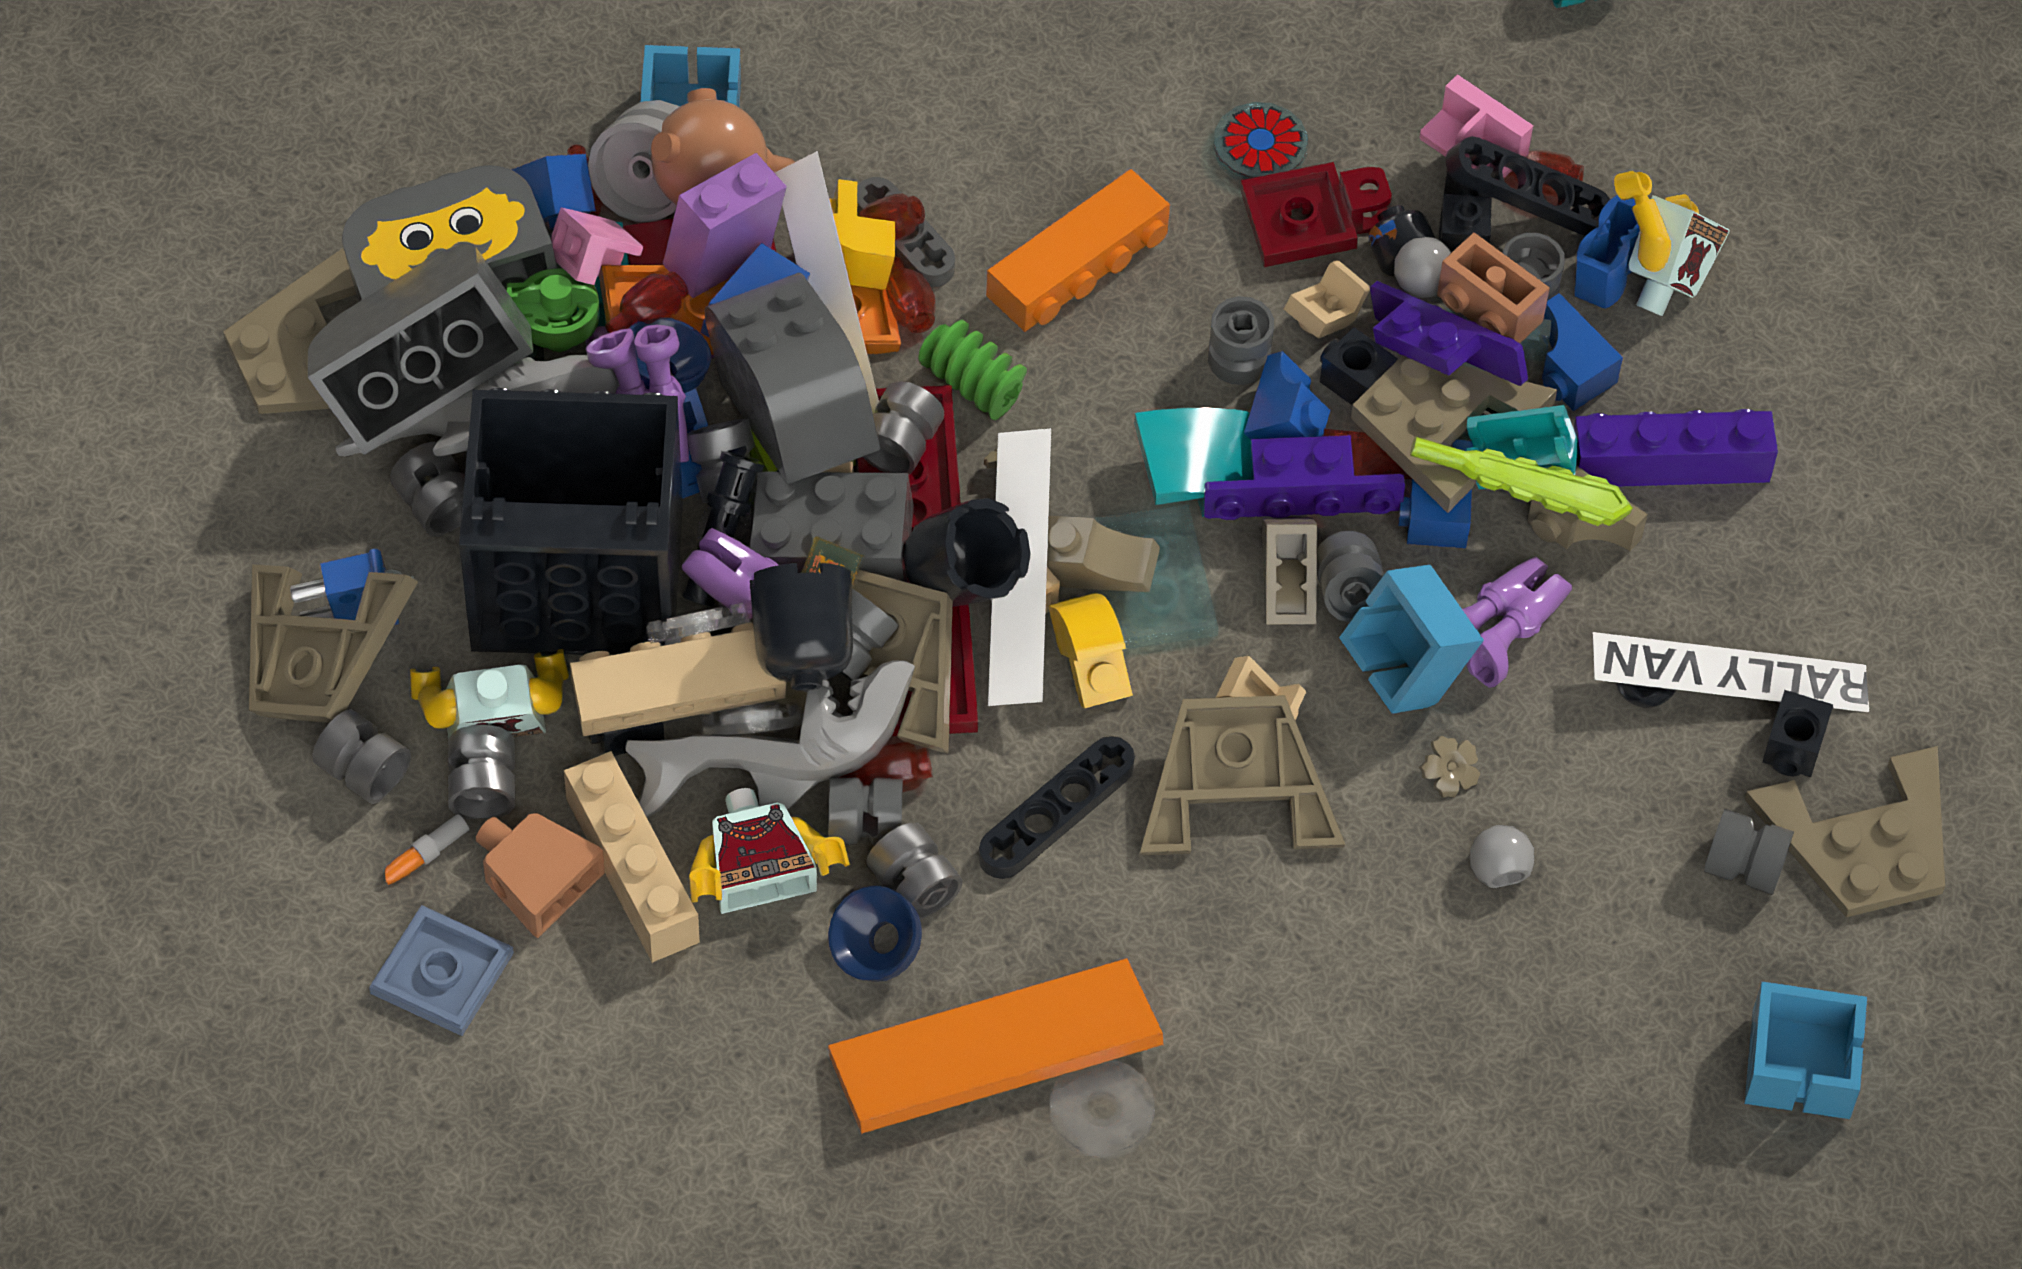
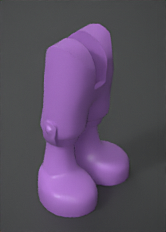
M650 325L641 329L635 338L631 329H622L592 341L586 347L588 360L594 367L612 368L620 385L616 389L615 394L642 395L655 392L666 396H678L681 462L689 461L687 427L683 408L686 395L677 379L670 375V357L679 348L676 330L665 325ZM636 351L638 358L646 363L650 378L649 389L645 387L643 380H641Z
M711 528L700 541V550H694L682 564V569L707 594L727 607L728 611L741 619H751L753 616L750 580H754V573L756 571L777 566L778 564L770 558H764L730 536Z
M1537 556L1517 565L1494 582L1482 585L1477 596V602L1462 609L1477 631L1491 618L1504 616L1502 621L1494 627L1480 633L1484 641L1467 663L1469 673L1488 688L1495 687L1506 678L1509 666L1507 650L1511 642L1515 638H1528L1538 633L1541 624L1556 611L1572 590V585L1559 574H1554L1537 590L1531 591L1541 581L1548 569V565Z

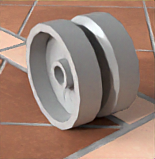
M662 100L640 102L625 110L613 124L609 125L600 134L591 147L588 169L592 187L602 203L618 216L638 223L659 221L676 211L677 205L666 197L654 177L651 165V144L654 137L662 132V123L665 118L680 106Z

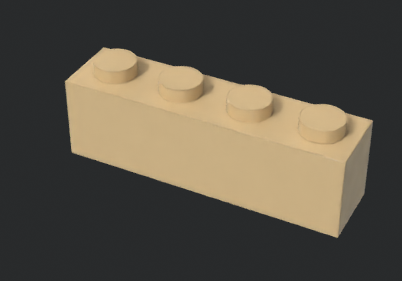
M753 622L738 625L728 634L711 637V634L708 632H697L681 638L680 643L661 646L659 642H644L631 647L630 652L610 656L607 651H596L581 656L579 662L570 663L571 679L583 736L784 699L786 694V682L766 674L759 665L756 655Z
M610 751L564 770L566 800L587 840L603 849L605 874L651 962L700 943L698 913L612 752Z

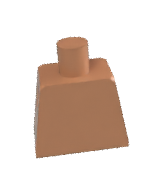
M538 813L529 814L513 830L496 817H492L482 825L476 835V842L489 851L483 860L485 882L537 938L605 873L603 849Z

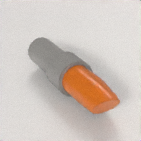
M456 814L429 835L424 834L410 845V849L385 868L387 884L395 883L411 874L424 864L426 866L437 858L443 849L469 831V826L459 814Z

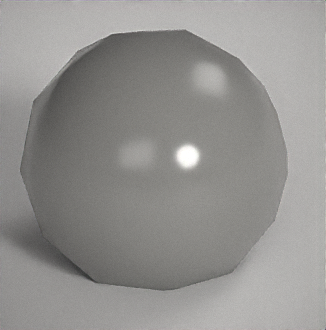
M1425 237L1410 240L1402 246L1395 258L1394 274L1399 286L1407 294L1416 298L1436 297L1442 261L1451 254L1450 250L1435 238Z
M1496 825L1482 831L1474 839L1470 850V867L1476 878L1486 886L1497 888L1517 884L1531 875L1534 866V847L1527 835L1513 826Z

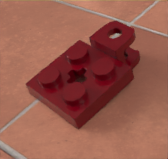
M1330 162L1241 180V194L1264 267L1357 249V234L1369 233L1374 225L1379 222L1377 216L1387 209L1392 200V193L1385 172L1379 167H1363L1340 172L1339 180L1335 164ZM1370 183L1377 186L1378 190H1361L1360 188L1364 184ZM1300 208L1303 214H1311L1305 220L1300 221L1290 218L1293 209ZM1377 211L1373 217L1363 216V213Z

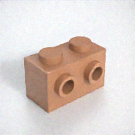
M1473 233L1442 261L1437 296L1442 299L1450 310L1463 314L1469 320L1476 322L1484 328L1521 343L1543 322L1550 287L1476 233Z

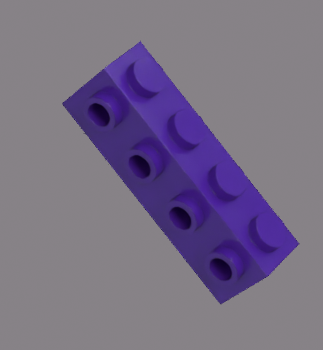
M1740 409L1734 412L1706 413L1700 410H1693L1675 414L1641 412L1636 415L1593 413L1587 416H1576L1573 427L1578 439L1576 466L1589 475L1604 478L1609 484L1618 487L1770 482L1778 454L1772 411Z

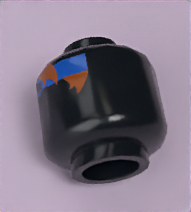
M1402 205L1393 206L1382 211L1377 216L1379 222L1370 230L1368 236L1369 244L1381 271L1389 276H1395V258L1402 246L1415 238H1435L1425 214L1418 210H1405Z

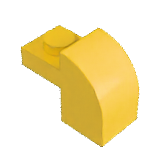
M838 179L834 198H829L850 285L886 290L895 257V222L858 217L857 182Z
M1092 593L1048 605L1060 654L1069 658L1081 707L1089 708L1133 696L1122 651L1126 649L1117 617L1107 598L1101 594Z

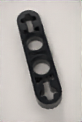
M1478 137L1465 138L1449 149L1446 155L1447 170L1458 183L1581 235H1587L1595 228H1598L1600 213L1607 202L1611 200L1605 192L1597 187ZM1503 167L1511 169L1516 174L1518 179L1517 189L1508 186L1504 181ZM1543 184H1547L1555 190L1558 196L1557 206L1550 204L1544 198L1542 193Z
M1114 736L1103 737L1097 740L988 831L981 839L979 846V863L983 871L991 877L999 879L1011 878L1018 874L1120 788L1133 774L1135 754L1131 745L1124 739ZM1103 755L1110 759L1119 755L1121 757L1120 767L1118 768L1114 764L1108 765L1100 772L1098 782L1094 774L1102 767ZM1069 784H1080L1086 787L1090 795L1081 802H1071L1062 796L1061 790ZM1041 814L1050 818L1053 826L1044 833H1035L1030 831L1024 822L1032 815ZM1013 830H1015L1020 840L1011 848V860L1003 856L994 860L993 848L996 847L1001 851L1008 848L1014 843Z

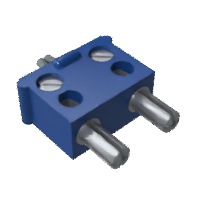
M371 549L369 553L320 563L323 579L293 585L290 587V593L294 603L327 596L329 606L300 612L299 616L355 620L368 573H402L392 569L386 570L381 551ZM399 618L397 619L394 625L400 624Z

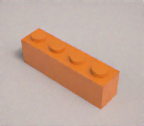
M1132 169L1128 170L988 269L986 296L1024 332L1037 323L1040 325L1049 323L1056 317L1062 305L1073 297L1082 299L1087 296L1095 287L1097 280L1111 271L1113 274L1122 271L1131 261L1133 254L1145 246L1148 248L1157 246L1168 232L1170 203Z

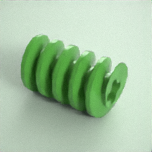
M964 320L955 322L951 327L946 324L938 326L924 340L918 355L919 364L926 368H931L932 374L940 379H945L947 385H952V389L960 390L963 398L968 401H974L976 408L983 412H988L992 420L996 421L1004 416L1014 405L1022 390V382L1026 376L1027 368L1022 364H1018L1008 371L1012 364V356L1003 353L995 359L998 346L993 342H989L981 347L983 334L979 331H974L966 337L969 323Z

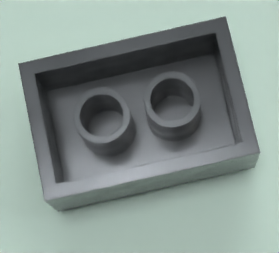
M759 472L750 549L764 558L772 559L778 565L797 563L798 573H807L818 542L823 540L862 556L857 569L907 582L903 556L906 540L912 531L914 508L908 473L820 472L787 484L780 472Z

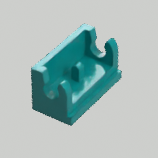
M1564 405L1467 418V430L1473 443V447L1467 448V451L1478 450L1483 452L1486 449L1502 452L1509 459L1515 460L1518 457L1536 461L1541 467L1549 468L1553 465L1569 469L1575 475L1578 439ZM1476 480V484H1477V487H1478L1479 490H1480V489H1487V488L1481 487V486L1479 485V483L1477 482V480Z

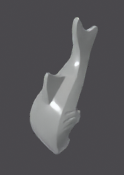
M570 355L551 361H535L530 357L523 358L474 389L506 388L511 391L539 392L546 389H554L571 393L607 391L615 394L616 389L620 385L612 368L594 367L589 362L587 355ZM473 389L385 443L401 437L432 434L441 436V439L433 448L435 456H445L467 451ZM351 437L336 446V452L339 456L345 457L361 453V450Z
M892 660L881 664L868 676L851 681L849 694L854 698L848 702V705L854 712L845 715L836 712L840 702L831 696L833 689L830 687L829 681L822 680L821 688L805 691L808 694L800 739L748 734H695L688 737L664 740H627L625 750L643 769L645 777L641 795L638 799L645 816L649 817L660 811L678 792L687 779L709 767L740 768L749 771L758 788L759 807L778 802L784 804L788 810L819 782L830 780V777H841L856 771L879 754L894 732L915 666L904 660Z

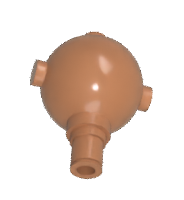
M710 88L695 89L688 92V103L675 109L665 118L662 123V132L654 137L651 144V165L656 182L666 197L676 205L680 194L755 153L762 158L774 173L795 163L790 158L773 155L766 147L763 134L752 117L732 103L717 100L716 91Z

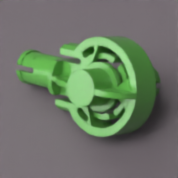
M564 269L540 271L527 278L524 283H507L508 294L531 326L533 344L552 351L562 352L584 342L596 330L600 312L599 298L595 286L576 281ZM577 307H578V308H579V311L577 312L576 315L573 316V314L575 313V311L577 310Z

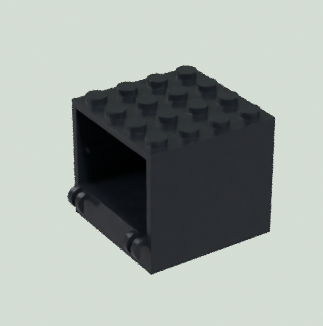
M492 388L490 390L473 389L459 538L471 652L555 654L558 652V649H563L564 654L585 655L596 651H607L611 656L630 652L631 647L644 642L654 641L659 642L661 646L665 645L676 623L683 511L678 396H666L655 392L634 395L613 394L607 391L571 393L554 389H546L540 392L511 391L506 388Z

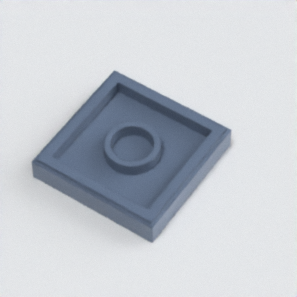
M421 905L370 985V994L463 1036L514 954L513 947Z

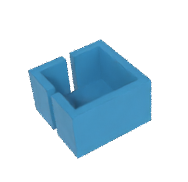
M645 45L640 102L662 100L682 106L688 103V92L695 89L710 88L716 91L717 100L732 103L740 108V48L697 47L698 84H689L688 47Z
M1430 564L1386 571L1366 599L1369 607L1360 608L1339 637L1363 672L1400 666L1407 663L1409 667L1374 672L1368 679L1392 714L1428 708L1437 704L1484 641Z
M1761 982L1752 1012L1744 1104L1792 1111L1794 1103L1800 1102L1803 1103L1802 1112L1850 1119L1861 1087L1863 1048L1861 1046L1865 1034L1867 997Z

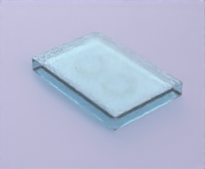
M1188 504L1094 518L1097 523L1114 531L1137 537L1154 538L1160 547L1150 592L1106 590L1107 599L1120 625L1126 649L1218 636L1219 628Z

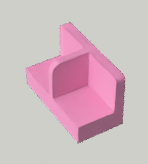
M1457 74L1445 87L1442 110L1421 129L1419 138L1445 157L1448 150L1454 145L1472 136L1484 139L1526 157L1529 152L1533 125ZM1503 167V178H1505L1512 170L1507 167Z
M560 208L551 242L556 262L576 281L594 285L597 276L599 277L601 265H621L624 253L641 256L643 246L615 221Z

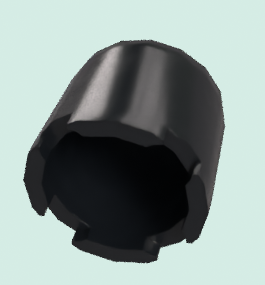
M989 498L966 501L935 513L914 527L906 540L903 556L906 575L911 584L947 593L953 601L952 607L1005 597L1014 588L1017 581L1024 578L1028 573L1031 555L1028 534L1025 529L1017 528L1013 518L1006 513L1009 511V508L1005 504Z
M790 563L756 571L754 573V580H750V595L756 655L759 665L766 674L780 681L791 682V689L809 691L821 688L822 680L839 674L847 668L852 659L853 613L851 570L840 565L820 563V573H798L797 563Z

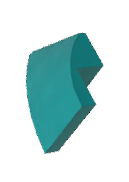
M1176 408L1135 413L1134 426L1155 505L1197 499L1201 515L1204 517V484L1206 482L1253 480L1251 440L1244 434L1250 412L1222 408Z

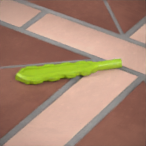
M1419 437L1414 438L1411 446L1410 456L1460 470L1469 478L1477 480L1481 487L1493 491L1498 489L1509 491L1514 498L1526 502L1531 500L1541 502L1546 509L1561 514L1565 512L1576 514L1579 520L1596 526L1601 524L1611 526L1628 516L1633 509L1619 487L1609 484L1604 478L1588 474L1580 477L1573 475L1569 469L1553 465L1549 468L1541 467L1536 461L1518 457L1515 460L1509 459L1502 452L1486 449L1483 452L1478 450L1463 451Z

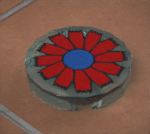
M1251 102L1236 106L1222 116L1215 128L1214 151L1219 167L1231 178L1240 182L1245 179L1300 169L1307 157L1308 134L1302 121L1290 110L1273 103Z

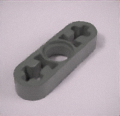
M871 177L859 183L857 186V215L859 217L895 222V228L899 226L914 228L918 234L913 239L899 240L895 238V257L915 280L922 285L938 287L948 283L955 272V254L947 242L891 181L881 177ZM872 195L876 199L885 197V210L889 213L886 218L885 210L879 203L874 201L868 204L869 196ZM924 245L925 254L931 261L938 262L942 260L941 268L937 269L934 265L925 267V255L921 251Z

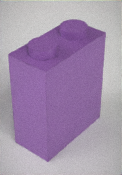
M755 153L680 194L663 265L692 298L732 277L761 243L771 248L787 186L762 158Z

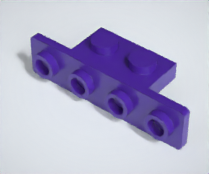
M1379 281L1370 286L1374 315L1379 321L1373 327L1377 344L1448 376L1466 362L1518 386H1522L1528 380L1523 346L1514 339L1500 335L1478 325L1476 322L1468 321L1443 310L1437 305L1429 304L1400 289H1395Z
M1351 435L1251 439L1253 480L1213 481L1204 484V517L1208 519L1220 518L1223 520L1262 516L1285 518L1290 515L1312 514L1335 516L1340 513L1363 512L1385 514L1390 511L1400 510V504L1404 502L1405 490L1404 475L1354 476Z

